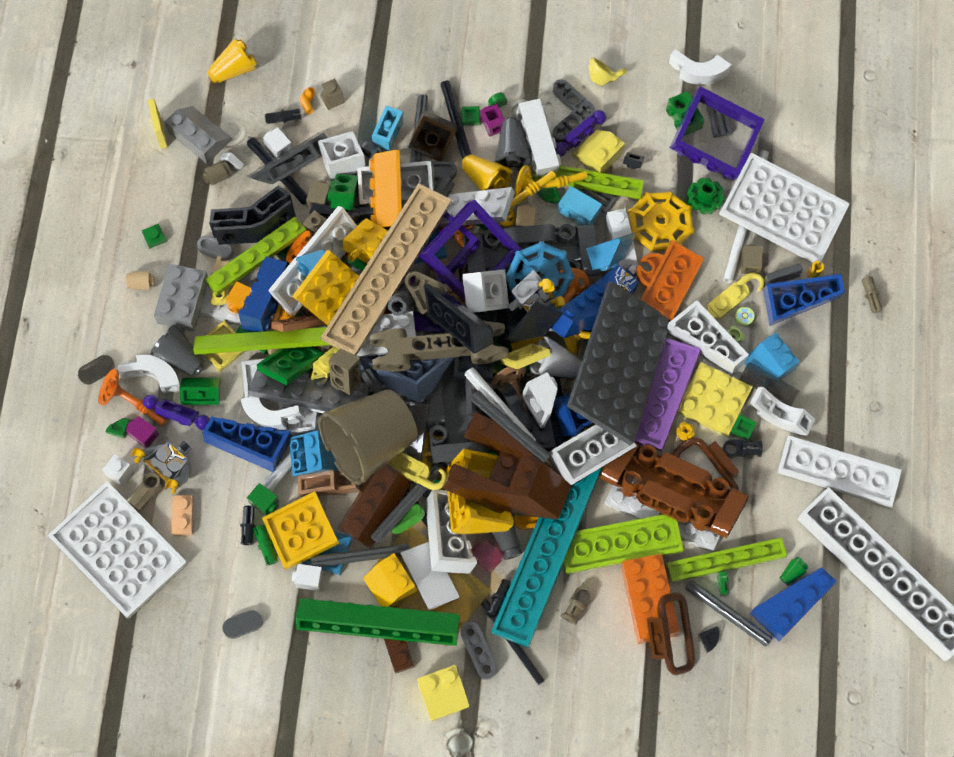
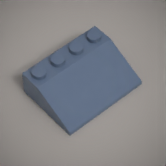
M417 346V350H423V349H424V348L421 347V346ZM387 354L360 357L361 372L365 368H370L378 381L382 382L383 386L419 403L433 391L454 357L410 361V369L399 372L373 369L372 360Z

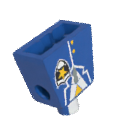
M631 264L626 270L621 266H616L599 279L596 284L606 289L607 283L613 281L631 294H634L639 282L635 278L636 266Z

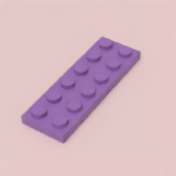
M665 339L635 443L642 446L652 445L657 451L663 452L700 356V348Z

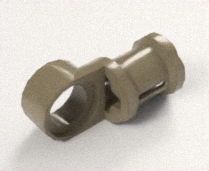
M586 586L578 587L569 600L568 608L565 613L561 614V617L567 622L576 625L580 613L586 609L591 601V590ZM581 590L589 594L588 599L585 601H581L577 597V593Z

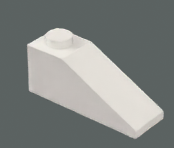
M625 208L607 212L605 222L611 240L631 234ZM633 242L626 258L619 261L618 266L625 270L631 264L634 266L638 265Z

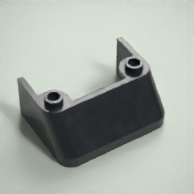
M522 260L515 273H519L520 270L522 271L524 263ZM515 279L516 285L521 282L520 279ZM506 280L508 302L510 304L513 301V296ZM537 300L528 312L522 308L515 315L510 308L497 309L496 323H502L505 326L504 333L501 334L502 339L514 343L544 336L563 312Z

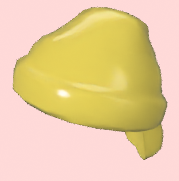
M595 57L589 60L590 79L599 86H605L610 81H616L627 73L625 68L614 72Z

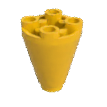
M235 38L209 67L210 70L207 71V74L215 84L257 69V60L252 53L248 55L246 52L247 46L242 39L237 40Z

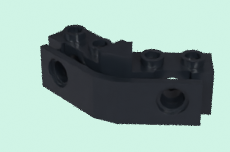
M278 185L250 207L211 209L209 224L213 236L217 238L219 245L257 243L293 217H296L291 195Z

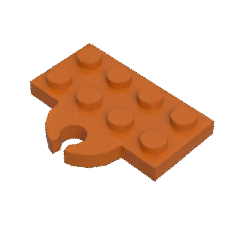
M673 240L669 243L664 255L659 253L645 255L641 258L640 262L648 263L651 266V271H645L640 265L636 266V278L645 288L640 300L661 312L669 321H672L705 258Z

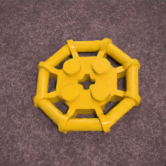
M670 190L669 192L659 193L645 192L641 199L627 211L631 233L635 234V239L649 249V252L667 249L669 243H656L657 239H669L670 242L673 240L681 245L695 231L692 223L691 205L684 203ZM653 200H666V201H665V202H662V204H657V202H654ZM671 201V202L674 203L676 206H678L680 209L677 210V209H676L675 207H673L669 202ZM646 203L649 204L644 212L640 211ZM682 214L685 217V224H681L679 220ZM636 217H641L642 226L637 228ZM657 218H664V224H659ZM678 230L684 231V232L675 240V238L673 237V235H674ZM645 231L653 238L652 242L641 233Z

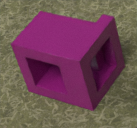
M497 104L486 106L480 111V118L488 132V136L491 137L500 133L502 122L505 119Z

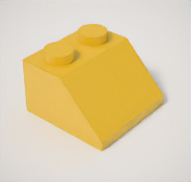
M395 553L379 562L363 578L382 607H393L418 591Z

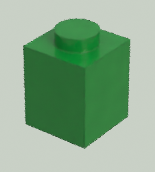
M260 483L247 496L249 504L265 516L276 511L279 506L278 497Z

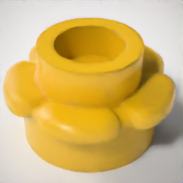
M687 422L680 423L679 427L676 428V434L681 440L686 441L695 435L694 426Z

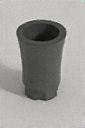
M401 284L399 289L389 299L388 309L393 315L405 314L416 305L405 284Z
M515 523L506 532H492L504 560L522 555Z

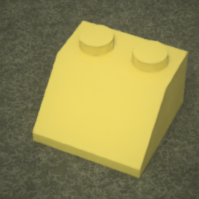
M596 130L572 153V156L589 170L604 173L624 153L625 143L612 132Z
M456 665L417 678V683L431 721L469 708Z

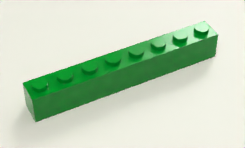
M300 598L295 617L297 630L457 646L460 629V614L441 613L430 610L422 611L410 608L402 609L391 606L382 607L371 604L362 605L351 602L343 603L331 600L323 601L311 598Z

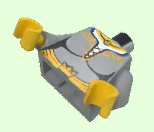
M533 270L512 289L511 292L516 299L507 306L515 315L522 308L528 312L537 300L550 306L555 305L557 309L562 308L566 303L562 296L553 299L554 296L551 292L555 290L554 283L549 279L542 280Z
M185 441L177 448L168 442L142 450L140 448L133 449L130 456H137L134 462L139 463L141 459H144L145 466L160 477L161 481L166 484L165 490L170 488L171 494H175L177 488H180L188 481L190 462L185 456L192 448Z

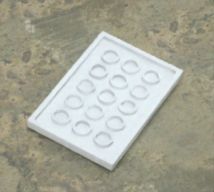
M751 153L719 214L812 263L815 261H820L821 263L850 203Z
M108 481L48 534L49 538L127 619L135 614L188 564Z

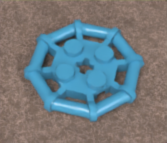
M539 241L538 244L515 252L516 255L507 273H505L510 291L517 286L515 279L522 281L535 270L536 273L539 271L541 274L544 273L542 280L549 279L554 283V288L558 285L559 278H564L558 292L556 290L552 292L554 294L553 299L558 296L564 297L572 279L575 277L565 250L557 249L545 244L544 241ZM545 251L555 257L552 260L547 259L543 256V253ZM538 252V255L535 257H532L528 260L525 258L528 255ZM522 260L524 262L522 271L520 270L519 273H515ZM561 261L564 273L558 272L556 264ZM511 292V294H512V296H513V297H512V300L514 301V300L516 299V297H515V296L513 295V293Z

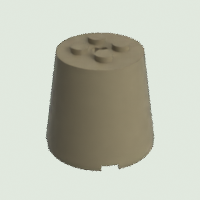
M390 389L328 410L318 418L320 435L327 452L332 451L337 460L334 464L349 481L356 485L367 481L413 444L418 436L417 427L409 408L400 396Z

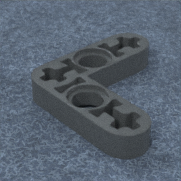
M559 79L553 85V94L572 111L553 129L552 137L555 139V142L563 143L566 135L589 116L592 117L595 108L567 81ZM576 97L579 101L573 104L569 101V98ZM583 110H585V111L590 110V113H587V112H586V113L583 115ZM574 119L577 120L579 124L577 126H571L569 124V121ZM564 131V136H557L558 132L562 133Z

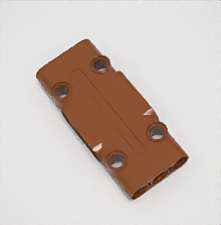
M635 443L636 447L606 464L600 479L620 488L623 495L627 497L637 496L638 501L645 506L684 523L690 521L697 530H709L726 539L749 498V495L735 488L730 489L728 482L723 478L712 480V476L708 471L669 453H662L661 456L657 455V450L652 445L640 447V444Z

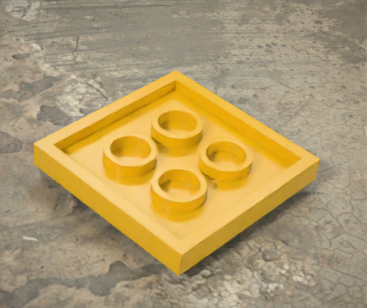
M327 250L292 297L328 326L356 283L359 275L331 251Z
M315 491L262 517L285 570L339 544Z

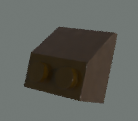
M423 109L408 148L436 161H442L457 131V124Z

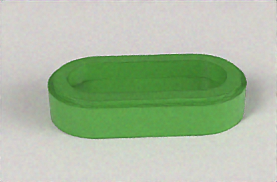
M414 504L393 527L391 532L393 534H400L420 522L425 515L424 509L419 504Z

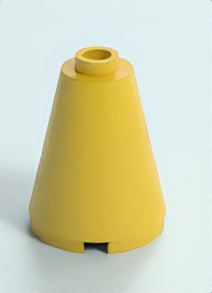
M474 154L466 156L462 161V169L480 191L509 187L512 180L510 178L512 171L508 167Z

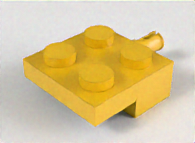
M367 218L363 220L343 239V250L349 253L347 256L348 260L354 262L358 258L368 264L388 230Z

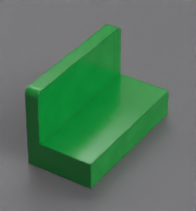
M182 378L179 387L181 405H219L221 378Z

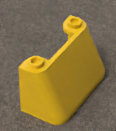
M463 448L449 464L446 474L448 475L449 470L455 463L489 479L498 456ZM448 491L450 524L453 533L506 532L513 526L514 518L510 512L496 513Z

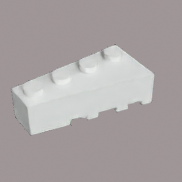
M540 99L519 103L516 119L521 122L529 151H531V164L536 177L546 175L551 171L557 173L559 165H561L559 154L556 155L555 139L551 138L550 122L546 121L545 118L546 108L545 105L541 104Z
M697 300L668 323V333L687 345L700 348V354L730 374H733L747 361L749 354Z
M432 490L426 499L431 570L470 574L477 561L475 556L473 557L472 547L470 541H467L466 535L451 531L448 491Z

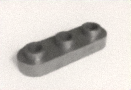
M473 621L466 622L462 625L460 633L476 672L484 680L492 679L496 675L497 666L483 633L477 623ZM473 630L474 635L468 636L467 631ZM475 649H482V653L476 654ZM487 666L491 670L489 673H485L483 668Z

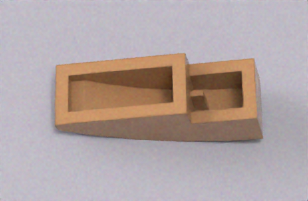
M331 470L297 476L299 496H306L314 491L318 496L355 493L361 490V484L356 485L352 483L340 471Z

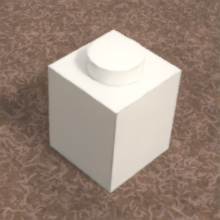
M278 127L270 130L263 137L265 147L275 158L292 149L290 140Z
M115 454L103 468L105 475L122 487L134 472L129 463Z
M298 564L297 570L294 569L292 573V581H294L296 588L320 591L323 575L322 567Z

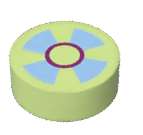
M748 307L739 308L735 314L736 323L742 327L750 326L755 317L753 310Z

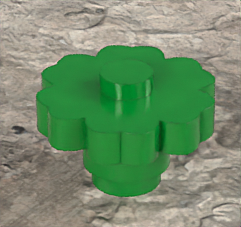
M699 178L697 183H691L687 191V196L689 197L688 204L691 205L692 210H699L703 215L712 214L714 209L719 210L724 202L725 197L722 195L724 189L717 181L712 182L710 178Z

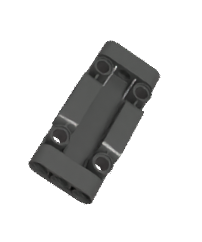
M546 224L503 229L521 250L538 244L539 241H544L545 244L565 250L570 267L582 270L588 277L600 275V268L593 270L586 248L597 245L593 224L576 226L563 224L557 228L554 225ZM490 230L486 233H473L481 243L480 247L476 250L477 252L474 255L471 254L466 259L467 274L492 271L509 250ZM567 232L570 234V237H564L562 233ZM463 235V243L465 246L470 240L465 235ZM494 238L497 242L490 243L488 239ZM545 251L543 253V256L547 259L552 260L555 257ZM538 252L528 255L525 258L530 259L532 257H535L538 255ZM561 261L556 264L558 272L563 270ZM509 262V264L505 267L507 270L509 269L511 263ZM539 273V277L542 279L544 273Z
M448 332L425 334V335L447 334ZM455 357L433 391L425 397L426 403H430L428 428L432 465L437 467H448L463 448L488 454V448L464 438L472 416L466 415V379H454ZM439 433L442 434L444 437L440 440H437L434 438V435Z

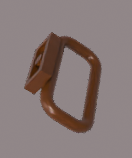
M694 437L687 439L673 451L672 455L680 458V454L692 445L699 446L723 479L728 482L729 487L739 490L734 480L739 476V471L716 441L708 446L702 439Z
M673 592L665 594L660 598L657 605L658 617L647 618L653 659H665L668 671L673 675H681L693 669L695 665V651L687 601L681 593ZM675 600L679 602L687 653V663L679 667H675L673 662L670 632L666 616V604Z

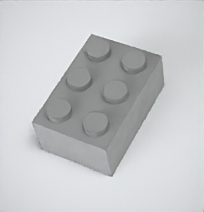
M169 264L154 313L157 324L166 326L176 325L180 329L195 331L208 286L205 282V279L208 277L206 271Z

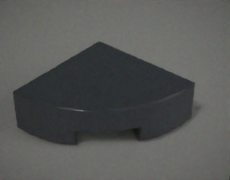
M718 626L699 633L706 653L712 651L718 643L720 634Z

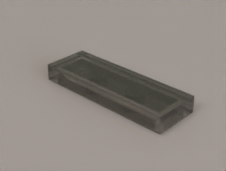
M751 362L747 363L740 377L741 381L755 389L764 387L776 399L788 406H792L800 391Z

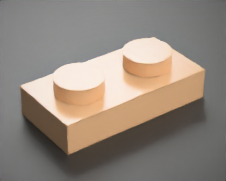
M193 495L173 496V536L193 535Z

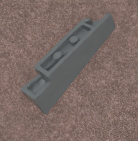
M316 133L247 175L248 178L273 185L319 158L318 154H321L318 141L327 139L325 133Z

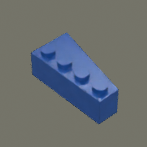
M265 257L257 274L258 282H253L251 286V297L246 296L244 301L245 307L240 309L238 313L242 330L264 332L270 329L272 323L271 316L273 313H276L278 303L268 290L288 267L287 262Z
M837 274L767 284L763 289L769 325L772 326L840 298L845 292L842 275Z
M594 283L559 309L563 313L552 325L551 329L563 338L579 334L582 330H591L605 289Z
M571 392L555 398L553 404L563 436H576L580 433V430L592 423L567 407Z
M212 416L202 432L205 443L271 472L276 470L289 446V438L291 437V431L274 430L272 427L266 426V428L250 423L242 424L234 420Z
M821 567L753 608L750 615L780 642L837 581Z

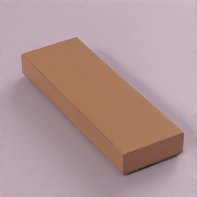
M315 315L273 321L272 329L286 332L322 326L325 323Z

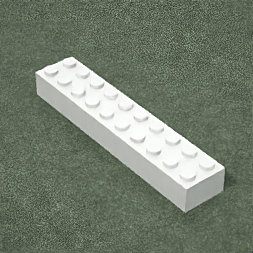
M828 487L800 514L797 520L944 662L954 655V606Z

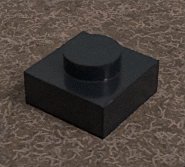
M627 152L623 164L631 169H641L644 157Z

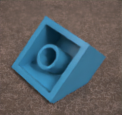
M631 233L586 248L593 270L600 268L601 271H605L618 266L619 261L626 258L635 234Z
M774 333L749 353L745 365L767 390L795 371L800 361L779 335Z

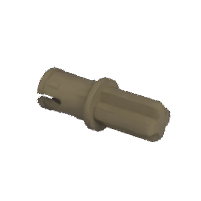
M873 276L864 277L861 281L866 293L865 298L869 301L872 313L881 312L882 306L878 296L880 292L875 286Z

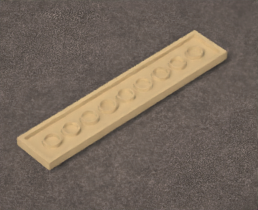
M418 183L321 336L322 341L357 356L387 308L389 299L399 289L452 204V199Z

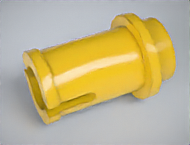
M815 261L812 267L808 269V277H822L824 264L821 263L819 265L820 261Z

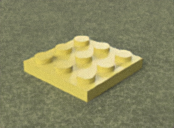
M700 362L686 389L678 414L728 438L752 386Z

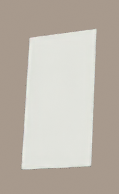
M429 542L401 552L429 610L460 598L447 572L431 570Z

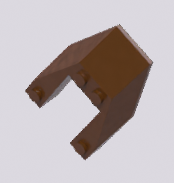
M475 412L466 429L464 438L499 453L491 475L488 479L454 463L448 472L442 488L496 513L507 511L513 515L558 520L571 484L546 461L544 463L541 462L494 420Z

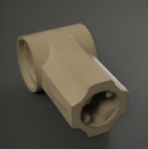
M153 472L147 473L143 477L142 483L127 499V502L141 512L154 495L162 491L163 483L160 477ZM152 480H157V484L155 486H148Z

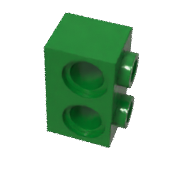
M688 91L668 99L666 112L669 117L672 116L676 130H678L692 99ZM697 107L684 136L703 128L704 118Z
M336 174L335 180H331V187L328 191V201H331V208L336 209L340 206L345 210L354 209L358 193V176Z

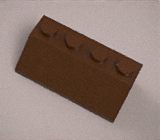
M389 464L385 465L365 482L337 529L365 547L372 548L375 543L371 538L372 533L396 508L412 482Z

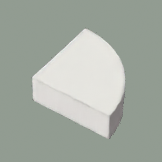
M223 153L220 157V160L226 163L230 162L235 169H241L244 165L232 153Z

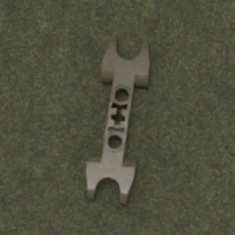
M483 321L492 327L493 337L504 333V324ZM395 328L369 336L370 345L384 347L388 350L387 355L372 360L373 369L381 371H406L410 369V361L471 355V362L473 364H489L508 357V348L494 346L493 344L474 354L464 345L460 347L455 346V343L460 342L449 333L407 337L405 329ZM421 346V347H423L424 349H423V350H417L415 347Z

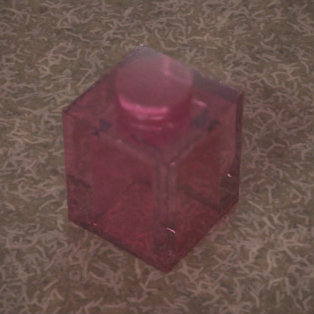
M486 539L482 544L480 542L477 543L472 549L473 557L475 556L477 563L489 574L503 560V554Z

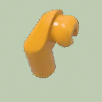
M307 87L300 97V103L306 114H311L314 111L311 105L315 95L313 87Z

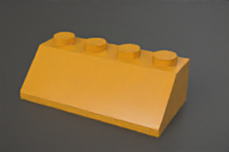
M400 150L376 153L369 160V171H372L369 185L370 189H373V196L370 197V207L373 208L374 215H371V221L386 230L390 229L402 210Z

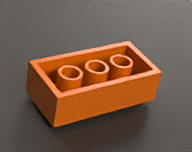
M662 554L622 561L621 564L638 644L650 642L647 618L658 617V601L663 595L671 593ZM673 601L666 604L670 638L677 637L680 632Z

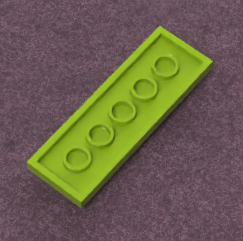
M663 514L579 530L576 532L564 562L566 574L622 564V561L662 554V556L684 552L678 522Z

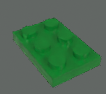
M313 347L278 349L257 364V371L288 385L313 367V363L324 353Z

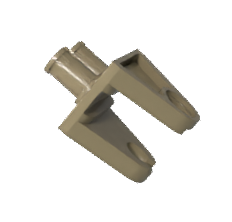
M410 270L402 284L406 285L416 304L413 308L416 312L425 314L436 325L437 323L427 315L424 285L429 284L445 291L448 287L418 271ZM414 275L415 282L410 284V278Z

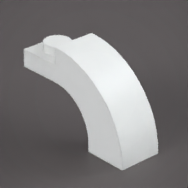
M676 49L672 52L669 62L674 69L681 71L680 79L695 85H709L719 82L729 74L732 65L719 55H716L708 62L698 63L690 60Z
M136 355V363L125 362L123 365L118 366L122 379L150 376L159 381L163 394L179 391L180 381L175 371L167 362L151 355Z
M764 387L757 388L750 402L758 410L757 414L783 430L795 434L808 436L816 420L805 409L794 408L782 403Z
M251 396L241 399L246 414L258 426L263 428L267 426L274 428V430H288V424H297L299 421L306 419L305 412L298 405L272 411L267 409L266 401L263 398Z

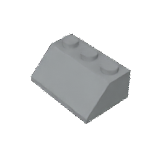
M193 106L177 109L164 121L168 133L206 164L232 140V137Z

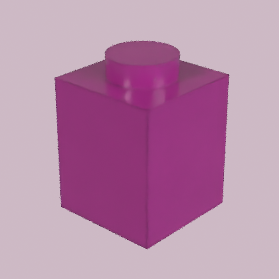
M140 416L132 419L127 425L126 432L129 437L144 448H148L159 436L157 429Z

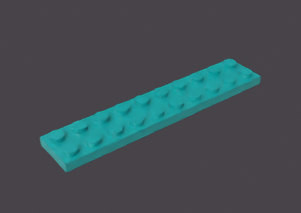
M602 467L571 485L558 520L538 518L491 630L493 635L528 648L530 647L597 484Z

